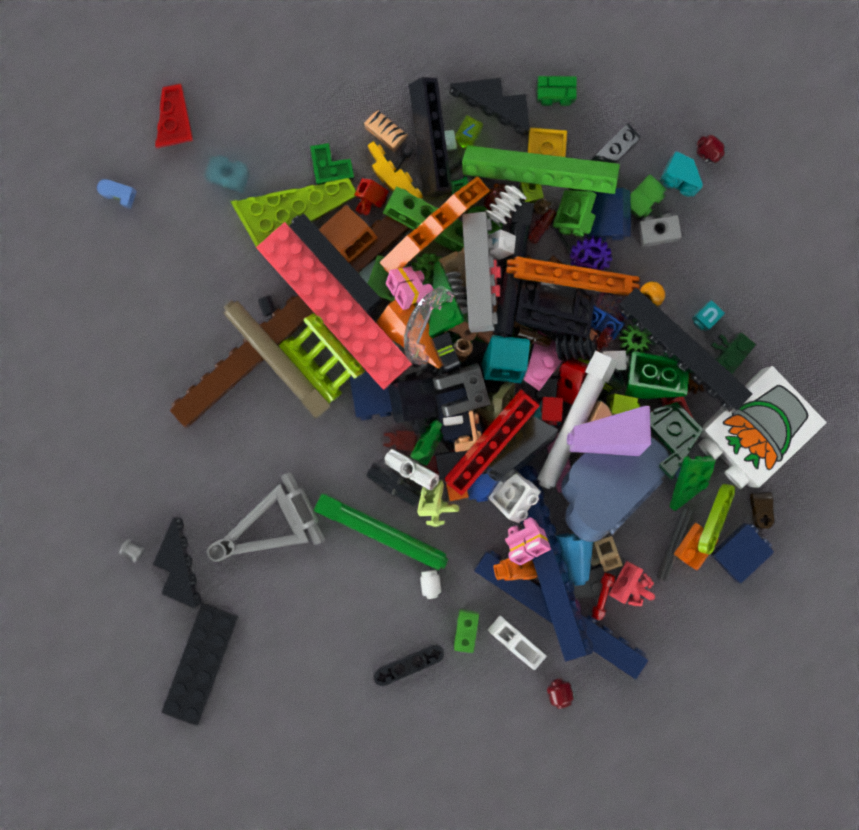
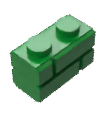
M538 76L536 102L541 103L542 106H551L552 103L570 106L571 103H575L577 77Z

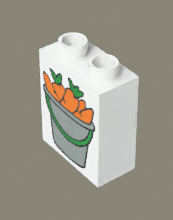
M773 366L761 369L744 385L753 394L734 414L731 411H725L721 407L701 426L703 432L700 436L703 440L698 443L699 448L714 460L720 456L729 465V468L724 472L725 475L740 489L746 484L749 487H760L827 423Z

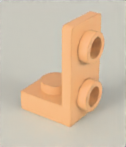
M474 409L469 411L473 437L469 435L458 437L454 444L455 452L468 451L482 435L481 431L477 430L479 415L478 412H474Z

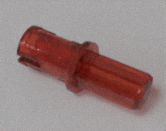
M549 208L548 212L543 214L539 221L535 222L536 226L528 236V240L531 243L537 244L544 232L549 230L550 223L557 215L553 209Z

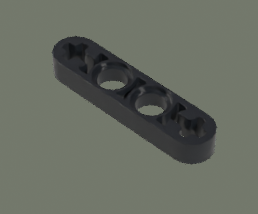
M434 644L380 667L374 674V681L379 686H386L442 661L444 650L440 645ZM432 649H436V651H441V653H439V658H435V656H432L429 658L430 662L427 663L426 657L423 654L424 652H427L428 656L432 654ZM415 656L423 658L424 662L419 667L415 666L412 662ZM403 664L406 667L405 673H396L395 666ZM391 667L395 678H391V675H389L384 682L382 679L378 680L380 672L387 674L389 673L388 668Z

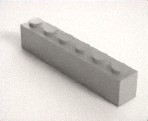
M486 212L462 214L469 329L471 333L495 331L494 324H498L497 312H493V305L497 303L496 293H492V286H495V275L491 274V268L494 267L493 255L490 256V249H493L492 237H489L488 231L492 230L491 218H487Z

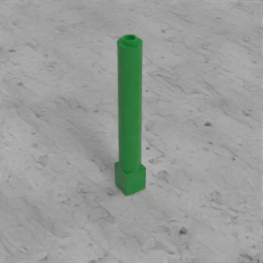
M325 493L321 494L313 510L435 570L444 569L449 560L446 558L447 553L356 510Z

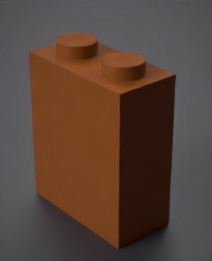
M347 205L318 229L348 263L377 238L371 228Z

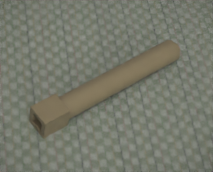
M230 300L223 307L225 309L223 314L292 390L315 418H318L330 407V404L238 300L235 302Z

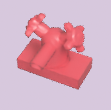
M626 561L608 595L623 604L629 598V605L642 606L644 599L640 598V595L648 600L655 599V595L645 589L646 586L650 589L654 582L646 573L642 574L643 569Z

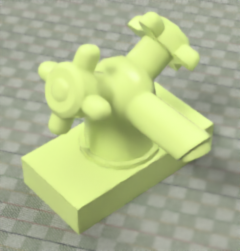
M439 480L433 490L422 487L417 510L419 516H432V520L426 521V524L433 527H438L445 523V521H439L440 514L459 512L458 505H448V502H444L441 499L444 488L442 480Z

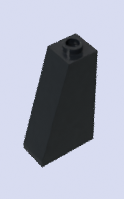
M531 415L488 465L487 474L494 481L505 483L556 440L558 429Z

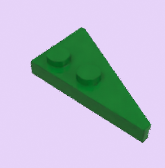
M439 261L434 265L429 336L431 338H435L465 321L444 267Z

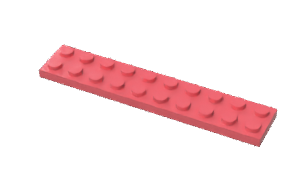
M285 222L256 247L310 309L322 318L328 329L383 390L413 365Z

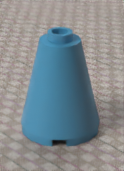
M564 533L556 535L557 542L562 547L561 555L563 561L568 566L569 580L574 582L575 586L585 585V581H588L590 576L593 542L584 541L576 534Z

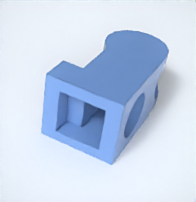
M103 179L97 184V191L104 198L121 200L120 204L123 207L131 209L137 193L134 188L107 179Z

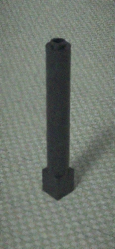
M520 201L521 206L514 205L517 211L512 213L510 234L516 236L514 254L505 257L501 291L496 311L498 324H494L495 331H493V334L496 336L512 337L521 279L515 278L514 274L507 273V267H514L508 266L507 260H514L515 257L525 258L534 203Z

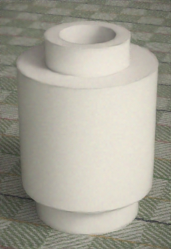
M437 570L421 572L422 595L427 596V599L438 598V594L442 592Z

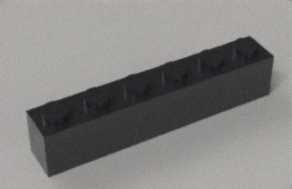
M421 77L409 84L423 197H440L452 192L438 78Z

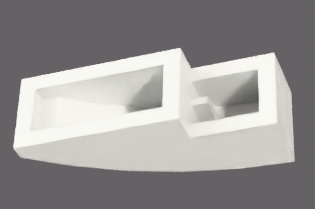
M501 615L488 629L496 639L534 671L547 657Z

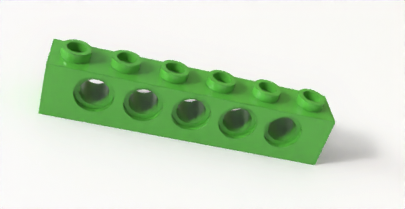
M396 186L383 214L415 230L439 208ZM457 219L433 241L454 252L461 251L464 248L463 222Z

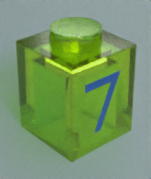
M466 115L455 135L457 143L464 148H467V145L473 146L483 130V123Z

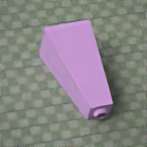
M643 406L574 426L567 435V445H570V452L640 456L651 445L650 406Z

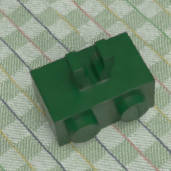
M741 332L736 334L729 343L724 335L719 334L717 338L722 341L725 347L719 346L715 342L711 344V347L721 351L716 361L733 374L756 344Z

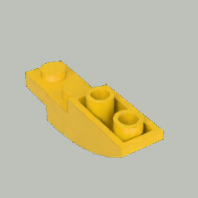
M373 141L367 145L369 152L376 161L372 165V170L386 187L393 192L397 186L407 190L408 193L417 198H423L418 188L414 189L411 182L413 180L408 172L404 173L402 169L394 172L396 168L390 160L387 162L384 157L386 153L380 144L377 146Z

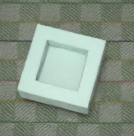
M454 130L444 131L447 152L457 150Z

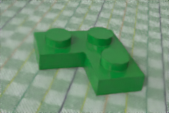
M329 143L310 146L317 185L346 178L354 179L351 158L332 161Z

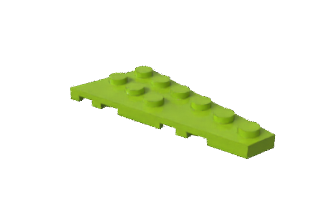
M346 178L326 182L325 184L310 185L305 188H295L230 202L257 247L284 222L289 226L294 217L297 215L301 216L303 213L313 222L356 198L354 195L356 190L350 179Z

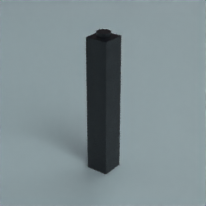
M304 213L292 219L289 225L291 230L367 314L374 310L382 302L377 293Z

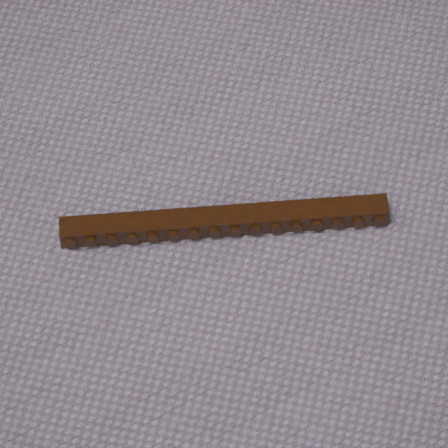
M387 215L382 220L378 219L371 225V230L377 238L349 264L358 273L361 272L373 260H376L377 255L381 256L411 228ZM299 295L290 297L286 301L287 305L282 310L280 308L271 315L272 319L260 324L278 347L305 324L304 319L314 313ZM246 339L243 340L244 344L239 348L236 346L228 353L230 356L225 361L223 359L214 366L215 370L211 373H205L200 378L201 382L197 386L192 385L186 391L187 395L182 399H176L171 404L172 408L169 411L184 428H189L264 360Z

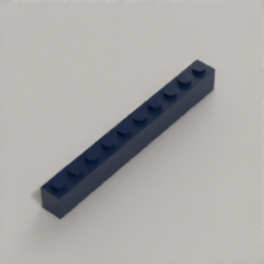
M524 466L518 473L526 480L531 481L541 491L538 495V502L531 505L527 511L528 516L526 519L530 517L535 519L538 526L544 529L551 550L535 557L533 563L564 660L567 662L593 654V643L588 638L586 632L587 624L581 617V606L573 592L575 590L574 584L569 580L568 566L563 561L561 555L562 547L557 542L555 536L556 529L551 524L549 518L550 511L547 505H545L543 499L544 492L539 487L537 481V471L533 466ZM524 520L520 521L522 528L525 529Z
M493 550L490 553L486 551L474 568V572L553 624L540 583L537 585L532 581L533 579L497 580L493 566L500 564L502 556ZM581 614V617L587 624L586 632L588 638L593 643L592 650L636 680L649 661L644 657L646 653L638 647L634 650L628 646L630 642L620 636L618 639L613 636L614 631L605 625L603 628L596 624L598 621L590 615L585 617Z

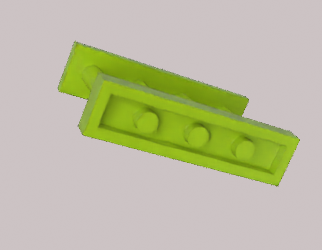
M313 313L304 319V322L308 325L296 339L293 336L286 339L279 347L330 404L342 394L339 387L351 375L355 379L363 374L365 369L328 329L322 318ZM314 332L321 341L307 353L301 347V344ZM327 347L333 356L320 368L313 359ZM339 361L346 370L332 382L326 373Z

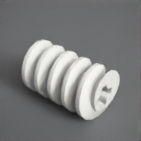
M511 185L512 187L505 186L507 193L500 192L502 199L495 198L497 205L490 204L492 211L485 210L486 215L498 226H500V222L507 223L504 218L505 216L512 217L509 212L510 210L517 211L514 206L515 204L522 205L519 200L520 198L527 199L513 185Z

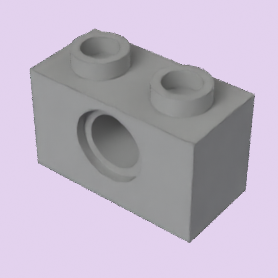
M672 213L660 215V218L653 219L652 216L645 217L637 224L641 247L675 242L682 238L678 215L672 216ZM655 225L663 228L662 234L655 231Z

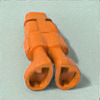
M507 558L500 561V564L493 566L497 580H529L538 577L533 559L518 565Z

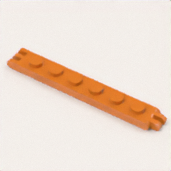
M523 257L507 260L508 266H514L507 267V273L514 274V277L519 279L628 296L635 288L640 289V285L636 284L640 282V277Z

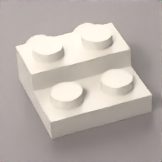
M517 472L505 483L499 481L489 499L509 520L520 523V521L527 518V511L531 505L538 502V495L541 491L531 481L526 480Z

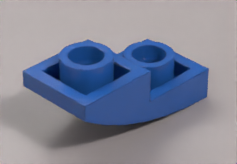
M594 305L591 327L615 340L625 326V323Z

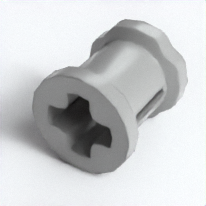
M128 538L120 548L119 553L127 555L136 563L145 549L131 543V540Z

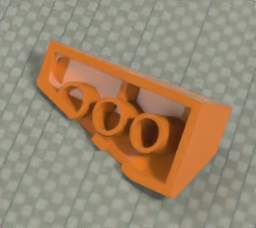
M395 299L386 307L376 324L392 341L440 369L442 365L430 341L433 338L429 336V324L413 304L410 305L409 309L402 310Z

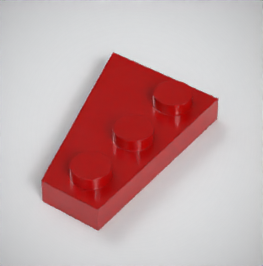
M182 84L162 87L160 118L157 126L158 134L155 142L156 148L194 141Z

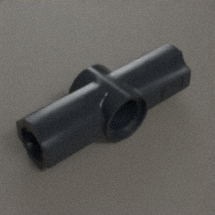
M375 462L366 474V477L382 486V489L395 497H399L413 507L420 499L421 492L406 483V480L397 474L389 472Z

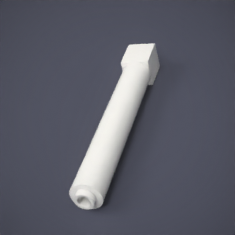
M597 351L594 352L585 371L588 374L537 478L541 486L548 489L551 486H556L572 453L570 452V445H567V435L574 426L586 423L605 382H609L618 364V361Z

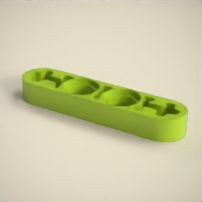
M722 484L719 488L698 543V550L701 553L710 555L715 548L735 495V487L733 485Z

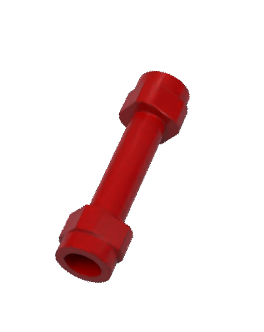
M604 573L601 583L603 586L597 606H594L592 610V617L596 620H603L606 610L604 607L610 587H613L615 583V576L613 574Z

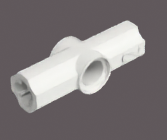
M391 449L384 458L386 465L400 472L403 477L410 478L428 490H433L439 482L438 474L395 449Z

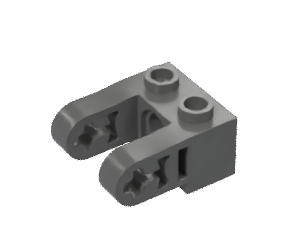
M478 363L461 367L459 370L433 378L436 389L464 383L467 397L447 402L441 406L445 417L490 405Z

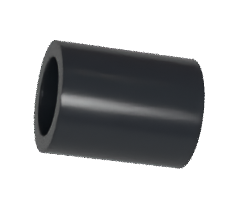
M271 296L258 299L263 316L272 315L276 311Z

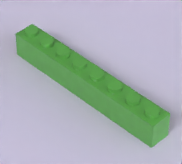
M467 145L462 159L463 175L611 194L616 192L620 164L469 145Z

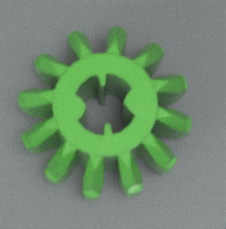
M631 325L627 326L628 331L624 329L621 331L624 336L619 337V340L625 343L621 344L620 348L626 346V354L631 350L632 352L644 353L643 349L646 351L650 349L646 344H651V342L647 339L649 336L644 331L641 333ZM638 337L640 341L633 343L632 339Z

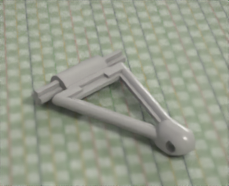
M292 472L281 476L289 494L286 495L281 484H279L227 536L208 547L207 554L212 561L219 562L235 554L309 542L304 531L306 528L315 545L325 541L317 524L320 521L315 511H313L314 509L303 487L299 488ZM277 500L295 535L235 545L234 541Z

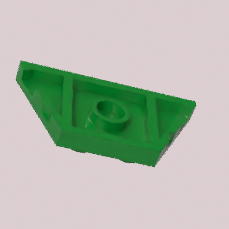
M689 456L684 457L669 505L673 511L678 510L708 487L716 462L711 456H696L694 459H691Z

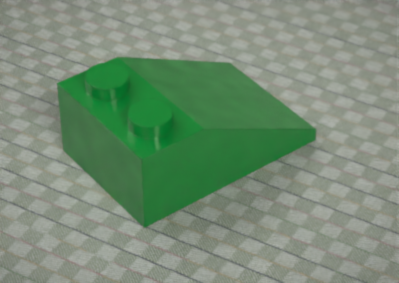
M633 351L627 370L625 396L641 399L687 396L689 373L687 371L683 372L677 366L678 362L673 358L669 359L668 357Z

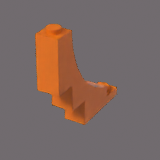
M477 176L454 193L380 262L384 270L389 273L390 270L404 268L433 240L460 218L462 214L489 193L490 189Z

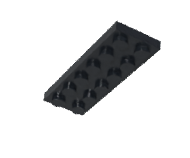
M205 603L201 604L161 713L195 726L199 725L239 616Z

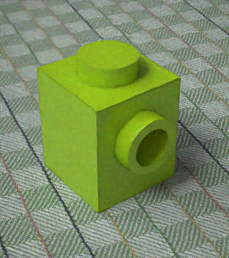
M519 182L520 191L527 198L526 200L522 199L523 202L535 204L537 200L544 199L540 184Z

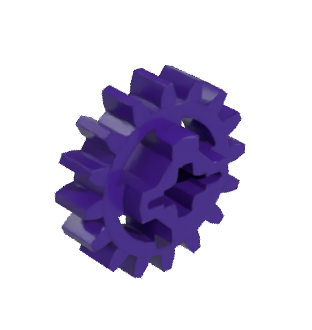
M585 236L583 242L577 240V246H572L573 252H570L571 265L605 271V267H610L609 261H612V255H610L611 248H607V241L601 243V237L594 240V236H591V240H588Z

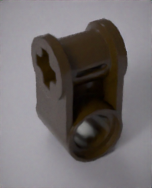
M772 492L751 493L750 503L754 525L761 529L771 528L775 521ZM763 517L767 518V522H760V519Z

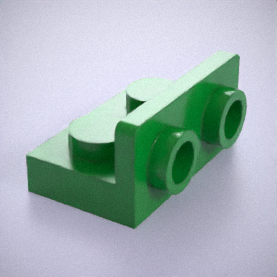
M436 420L426 426V433L422 434L410 455L411 458L423 466L428 465L443 437V434L439 431L443 424Z

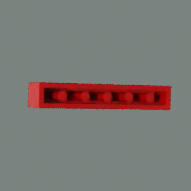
M521 389L445 477L447 485L463 496L540 405Z

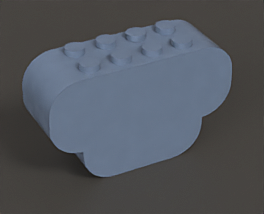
M651 437V445L640 456L584 453L574 463L561 483L562 494L570 503L565 514L568 527L580 539L588 542L599 541L609 532L613 534L664 482L661 478L665 473L659 468V464L669 457L667 450Z

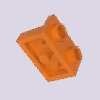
M696 522L676 549L674 555L693 569L699 570L709 554L701 553L698 550V543L704 528Z

